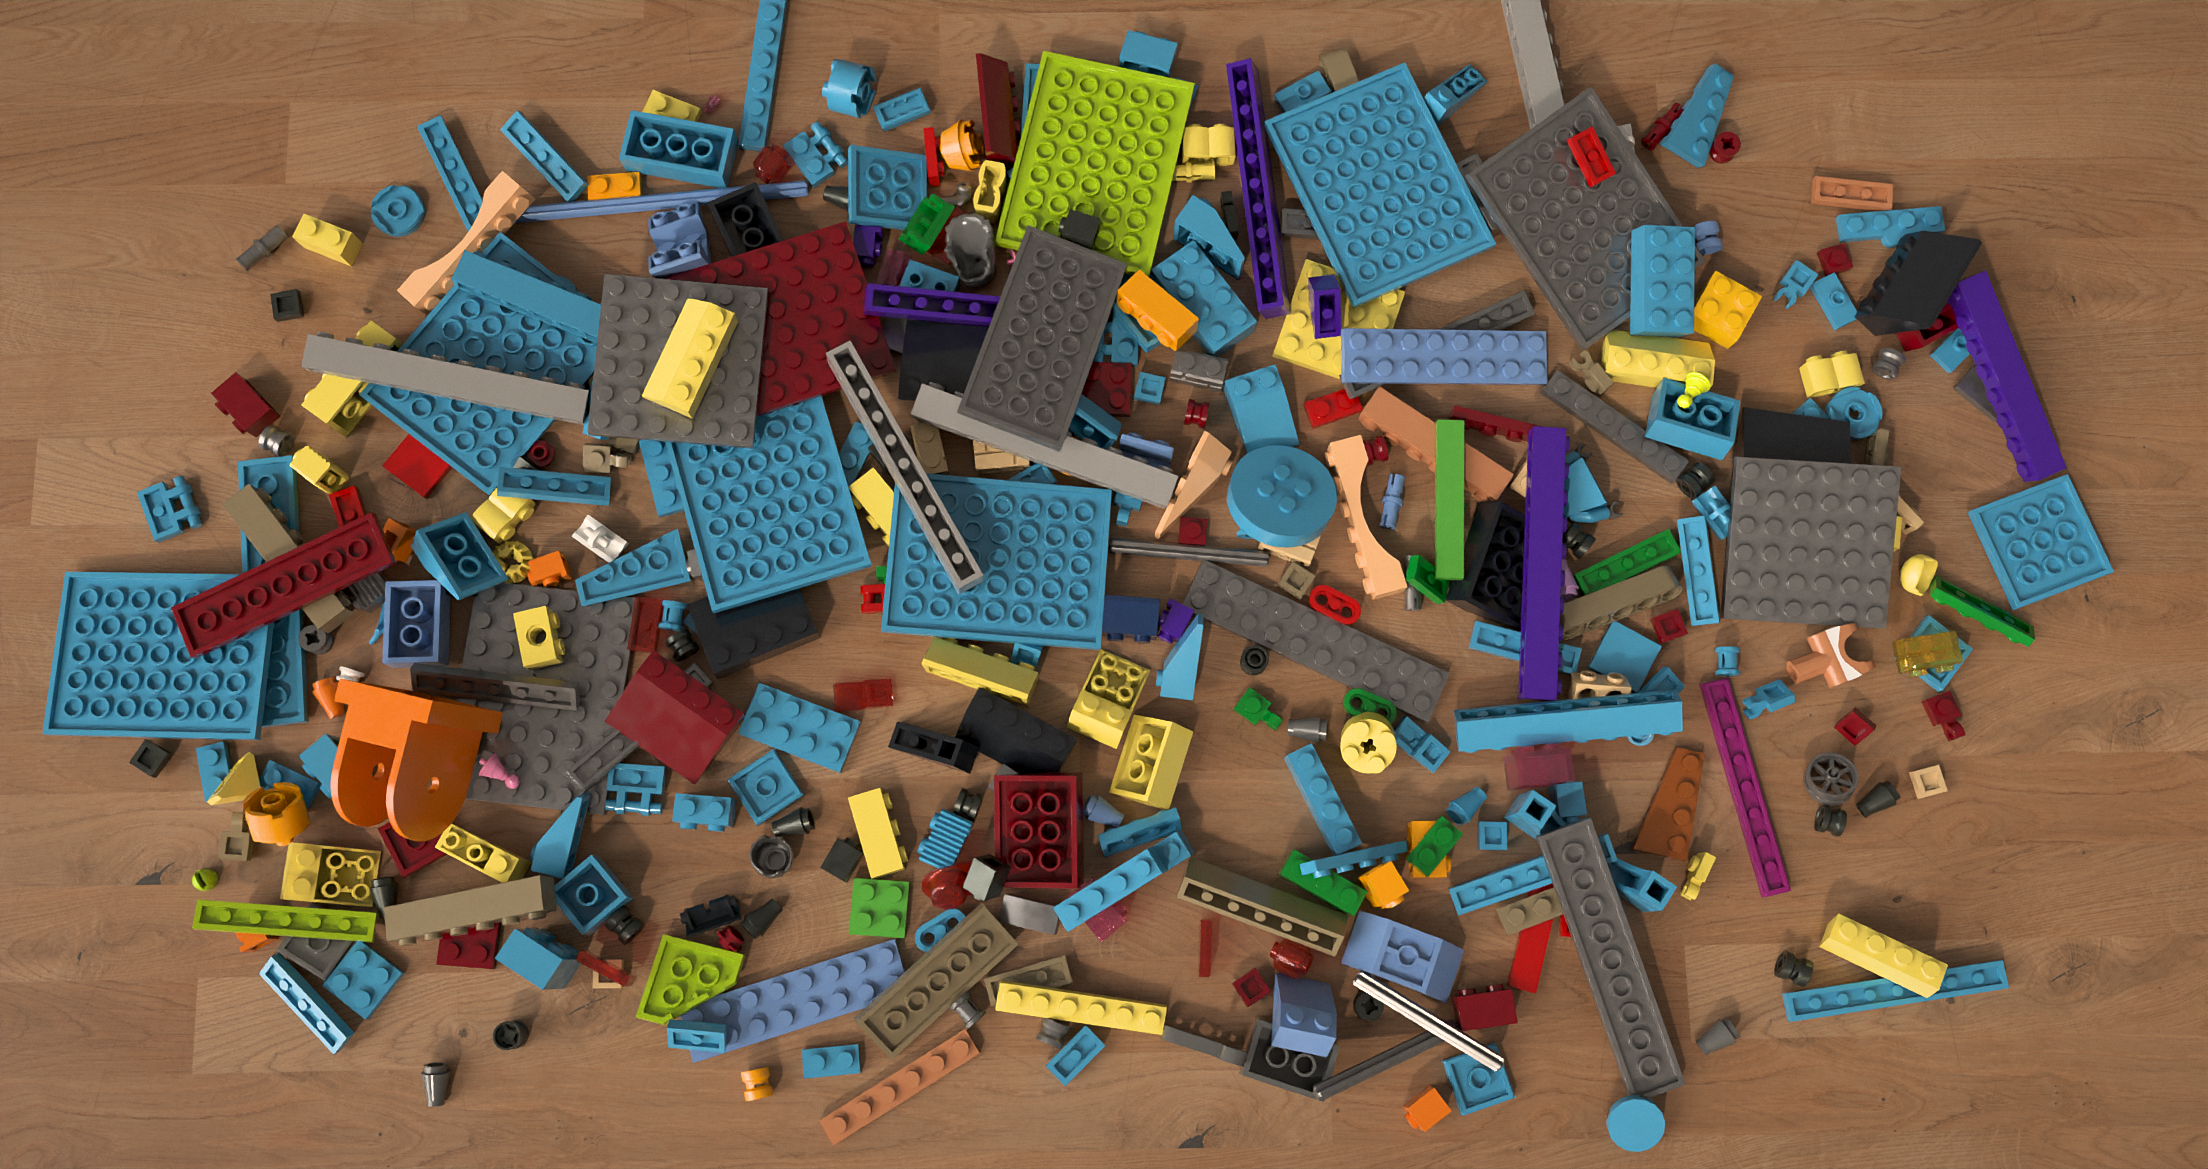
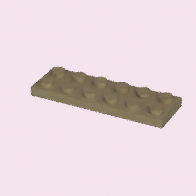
M981 903L854 1017V1020L892 1060L1019 944Z

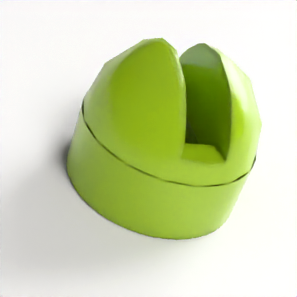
M200 869L193 874L192 885L200 891H210L218 884V874L212 869ZM200 876L202 877V879H203V881L205 882L206 886H203V884H202V882H201V880H200Z

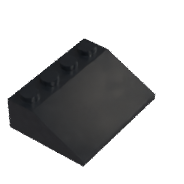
M1929 231L1905 234L1898 241V246L1893 255L1885 262V268L1880 276L1874 280L1872 289L1860 303V308L1854 317L1875 336L1931 328L1982 242L1979 239Z
M907 320L900 368L898 399L916 401L921 385H929V382L943 386L945 388L944 392L954 395L956 391L964 394L989 327Z
M1743 407L1735 457L1851 464L1850 422ZM1733 472L1730 486H1732Z
M1501 501L1479 502L1464 545V579L1452 580L1446 596L1447 602L1464 611L1521 632L1525 515Z
M799 588L717 613L712 612L708 596L687 604L716 679L819 639Z

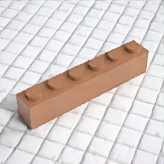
M1379 386L1358 418L1362 421L1361 424L1370 431L1376 430L1384 435V439L1393 446L1399 445L1405 449L1406 454L1412 459L1422 460L1435 473L1436 423ZM1464 442V489L1472 493L1473 498L1478 502L1497 501L1514 474Z

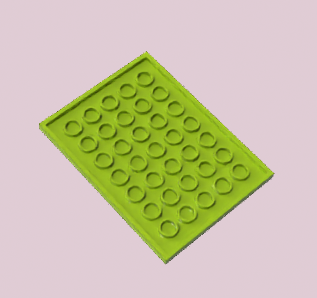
M1043 51L995 238V246L1018 250L1028 225L1062 238L1061 232H1058L1062 217H1067L1069 210L1072 209L1100 218V231L1093 251L1126 263L1127 266L1124 274L1133 276L1138 270H1141L1150 278L1195 83Z

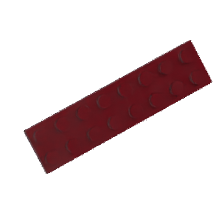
M371 512L171 607V610L190 657L197 659L397 563L377 515Z

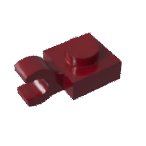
M1951 691L1922 701L1933 727L1941 724L1948 741L1966 735L1962 725L1955 719L1962 716Z

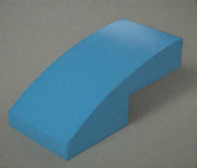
M1403 716L1393 728L1396 735V745L1432 773L1438 769L1451 752L1434 736L1424 732L1408 716Z

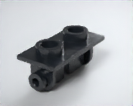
M727 894L709 901L710 908L707 910L703 903L685 908L684 912L680 913V918L686 926L687 938L741 920L739 900L736 899L735 895L729 896Z

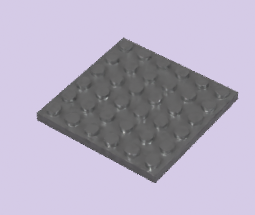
M605 274L587 433L592 436L754 449L769 296L768 288ZM688 298L715 304L735 313L738 319V324L693 419L642 397Z
M1734 457L1731 508L1729 513L1731 521L1728 524L1720 618L1835 626L1856 623L1858 627L1886 629L1901 467Z

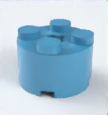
M834 59L831 65L829 81H825L822 88V96L827 97L828 109L856 118H862L861 115L866 116L875 96V90L871 89L872 81L876 82L875 69L843 59Z

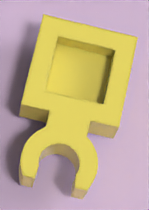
M1704 852L1698 853L1697 856L1694 855L1690 859L1687 866L1689 873L1686 878L1688 880L1683 886L1680 896L1688 900L1696 899L1702 882L1706 881L1716 859L1715 856Z

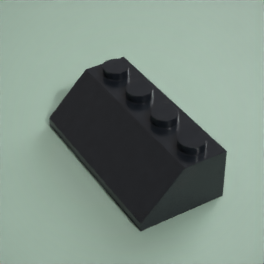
M756 182L707 202L711 215L731 257L784 241Z
M980 687L968 706L955 738L977 746L979 748L978 752L1002 765L1005 764L1019 774L1061 772L1077 742V738Z

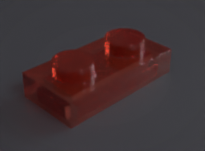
M635 596L627 646L628 651L649 654L653 650L657 652L660 628L658 626L662 622L664 609L662 605L663 599Z

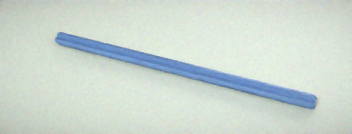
M806 181L758 185L764 200L807 196L809 192ZM745 186L532 205L525 210L515 223L673 209L685 203L693 204L698 202L699 206L708 205L707 202Z

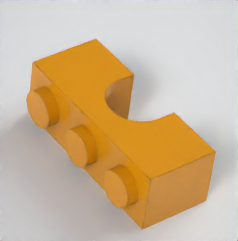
M1392 861L1379 864L1355 879L1359 887L1368 891L1365 897L1372 908H1392L1404 901L1403 894L1409 891Z

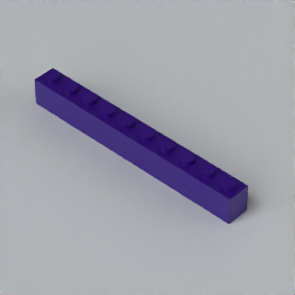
M1249 58L1226 64L1257 306L1258 311L1263 317L1269 319L1291 314L1268 136L1264 127L1265 114L1259 70L1253 60Z
M1533 426L1528 431L1518 699L1554 701L1557 700V695L1561 694V679H1557L1558 668H1561L1563 659L1562 652H1558L1559 641L1563 639V625L1559 624L1560 614H1563L1564 598L1560 597L1561 587L1565 584V571L1561 570L1562 560L1566 557V544L1562 543L1563 533L1567 530V517L1563 516V509L1568 503V490L1564 489V481L1569 475V463H1565V453L1569 452L1570 437L1566 436V428Z

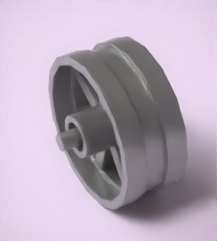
M1831 752L1822 753L1814 757L1809 763L1804 774L1803 784L1806 792L1813 800L1820 804L1835 806L1841 805L1850 799L1858 785L1859 775L1855 765L1848 758ZM1828 764L1827 771L1823 769L1820 765ZM1813 768L1821 776L1811 777V769ZM1847 774L1850 782L1840 779V777ZM1814 783H1821L1822 789L1820 790ZM1838 785L1850 790L1842 794ZM1832 790L1834 792V794L1826 793V791Z

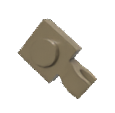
M1584 350L1580 353L1584 363L1580 364L1575 358H1572L1569 365L1574 371L1585 373L1583 377L1587 387L1600 396L1614 382L1599 363L1595 364L1590 354Z
M585 443L583 445V471L610 473L613 471V466L628 467V465H631V453H613V445Z
M233 812L231 831H222L219 859L251 861L254 841L251 833L246 832L249 826L244 812Z

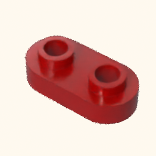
M1327 585L1315 587L1309 595V605L1314 611L1330 617L1339 623L1347 626L1352 625L1361 615V607L1355 599ZM1324 596L1327 603L1320 604L1317 601V597ZM1343 608L1350 610L1351 615L1349 617L1343 616L1341 612Z

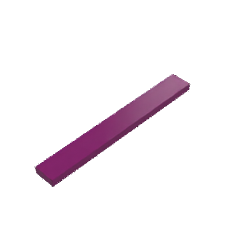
M1724 678L1700 684V690L1761 897L1789 892L1791 888L1729 679Z

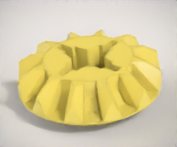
M505 541L500 546H495L493 555L508 577V580L503 583L514 584L524 580L527 577V571L530 570L528 561L533 560L529 548L518 541ZM514 554L513 558L521 565H511L507 569L508 565L502 559H510L511 555Z

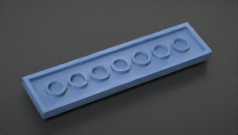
M1341 329L1342 383L1547 384L1546 331Z
M896 939L717 995L682 1015L681 1020L726 1024L727 1048L725 1053L866 1008L905 972ZM690 1050L693 1063L723 1054L720 1052Z

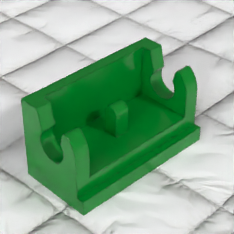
M931 194L929 198L924 197L898 239L923 255L932 246L955 206L948 204L935 194Z

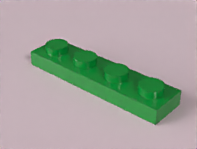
M1667 529L1574 574L1573 577L1582 596L1627 580L1680 554L1681 550L1670 530Z
M1937 575L1933 578L1930 584V596L1937 603L1949 605L1966 618L1972 617L1981 622L1985 628L2004 634L2014 643H2021L2029 647L2035 640L2033 625Z

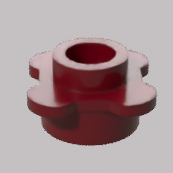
M728 925L725 929L717 931V935L720 937L718 941L723 948L734 952L742 949L741 944L745 940L741 933L733 926Z

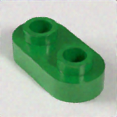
M1360 688L1352 689L1343 698L1344 710L1353 717L1365 712L1377 713V710L1382 709L1385 711V718L1390 724L1396 718V707L1391 701ZM1352 699L1360 700L1361 706L1359 708L1353 707Z

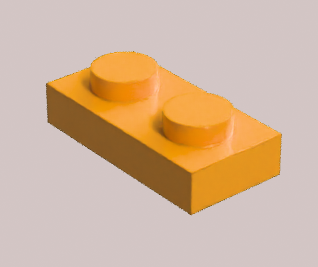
M640 172L587 176V182L589 183L588 200L642 195V176Z

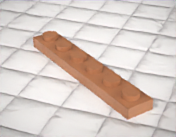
M964 1029L822 1118L819 1122L834 1146L980 1054V1051L967 1029Z

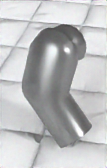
M962 181L958 184V190L953 196L939 197L948 204L955 206L954 209H961L972 198L973 190L969 182Z

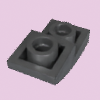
M1009 893L1004 894L998 921L1057 935L1060 919L1053 909L1057 905L1040 900H1030Z

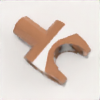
M1856 623L1837 626L1808 637L1807 641L1812 652L1786 663L1788 675L1795 684L1823 674L1828 688L1855 679L1876 666L1873 660L1868 662L1854 661L1845 652L1844 645L1846 639L1853 634L1852 632L1859 630Z

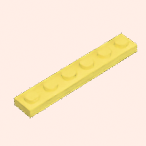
M1000 980L995 1010L1162 1035L1167 1006L1165 1004Z

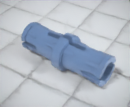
M1389 474L1386 495L1382 497L1381 502L1384 505L1379 526L1389 530L1391 527L1392 530H1395L1399 509L1403 506L1401 498L1406 477L1400 474H1395L1394 477V474Z

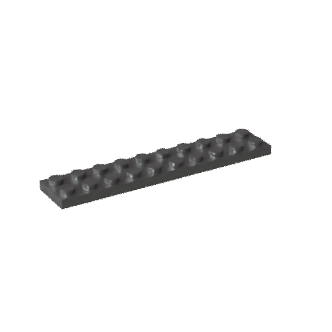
M1206 560L1202 561L1183 602V605L1194 610L1193 615L1204 614L1205 621L1349 688H1360L1387 699L1394 704L1397 710L1425 723L1429 722L1450 675L1449 672L1345 624L1339 623L1330 617Z
M1586 817L1537 835V842L1628 1096L1640 1095V1097L1647 1099L1686 1085L1591 818Z

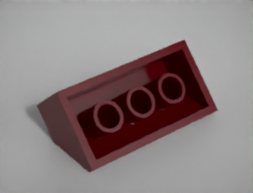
M976 53L986 160L1004 163L1005 171H1009L1014 167L1019 144H1016V136H1020L1019 120H1014L1013 112L1018 111L1017 97L1011 96V88H1015L1014 72H1009L1008 62L982 53Z

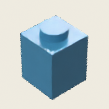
M1582 782L1549 786L1550 800L1556 805L1555 811L1565 823L1578 821L1580 816L1587 815Z

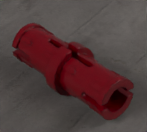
M1674 103L1663 117H1659L1655 121L1654 127L1641 139V143L1645 148L1650 143L1651 145L1648 147V150L1653 151L1662 139L1668 136L1674 120L1678 119L1683 112V105L1677 110L1680 103Z

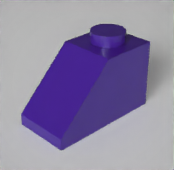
M1335 275L1308 277V297L1314 338L1341 336V291Z

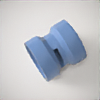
M1706 221L1693 226L1695 227V238L1697 239L1696 247L1701 255L1716 253L1723 249L1722 240L1718 238L1720 229L1717 221Z

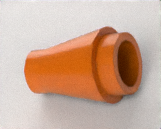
M334 676L312 684L314 688L312 693L327 713L329 719L346 713L343 703L334 701L339 683L336 682Z

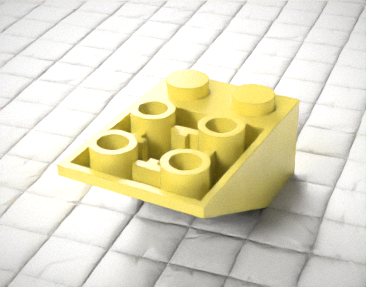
M1101 649L1072 709L1066 728L1117 749L1150 670Z
M292 842L288 845L280 899L373 907V898L369 888L372 887L371 880L377 879L381 851Z

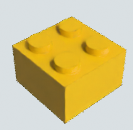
M1715 270L1705 281L1694 301V331L1729 349L1740 338L1762 296Z

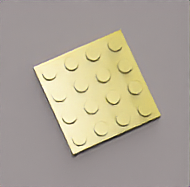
M1306 259L1290 304L1291 314L1286 315L1272 357L1340 379L1341 336L1314 338L1308 297V277L1335 275L1341 291V329H1393L1405 292L1397 289L1353 308L1334 268Z

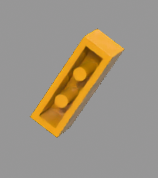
M1138 270L1118 289L1117 304L1124 313L1131 314L1137 319L1143 329L1150 330L1164 346L1171 347L1175 352L1197 332L1199 318L1141 270Z

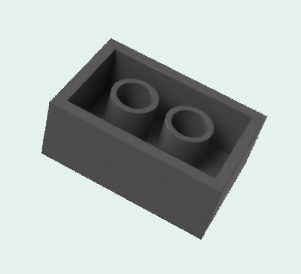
M1255 1018L1245 1051L1248 1053L1244 1067L1240 1068L1239 1074L1317 1100L1313 1094V1086L1332 1076L1340 1046L1333 1044L1327 1057L1271 1046L1272 1024Z

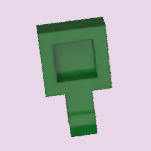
M1250 687L1233 709L1234 712L1252 725L1256 726L1261 720L1274 731L1277 730L1283 721L1279 716L1268 711L1271 702Z

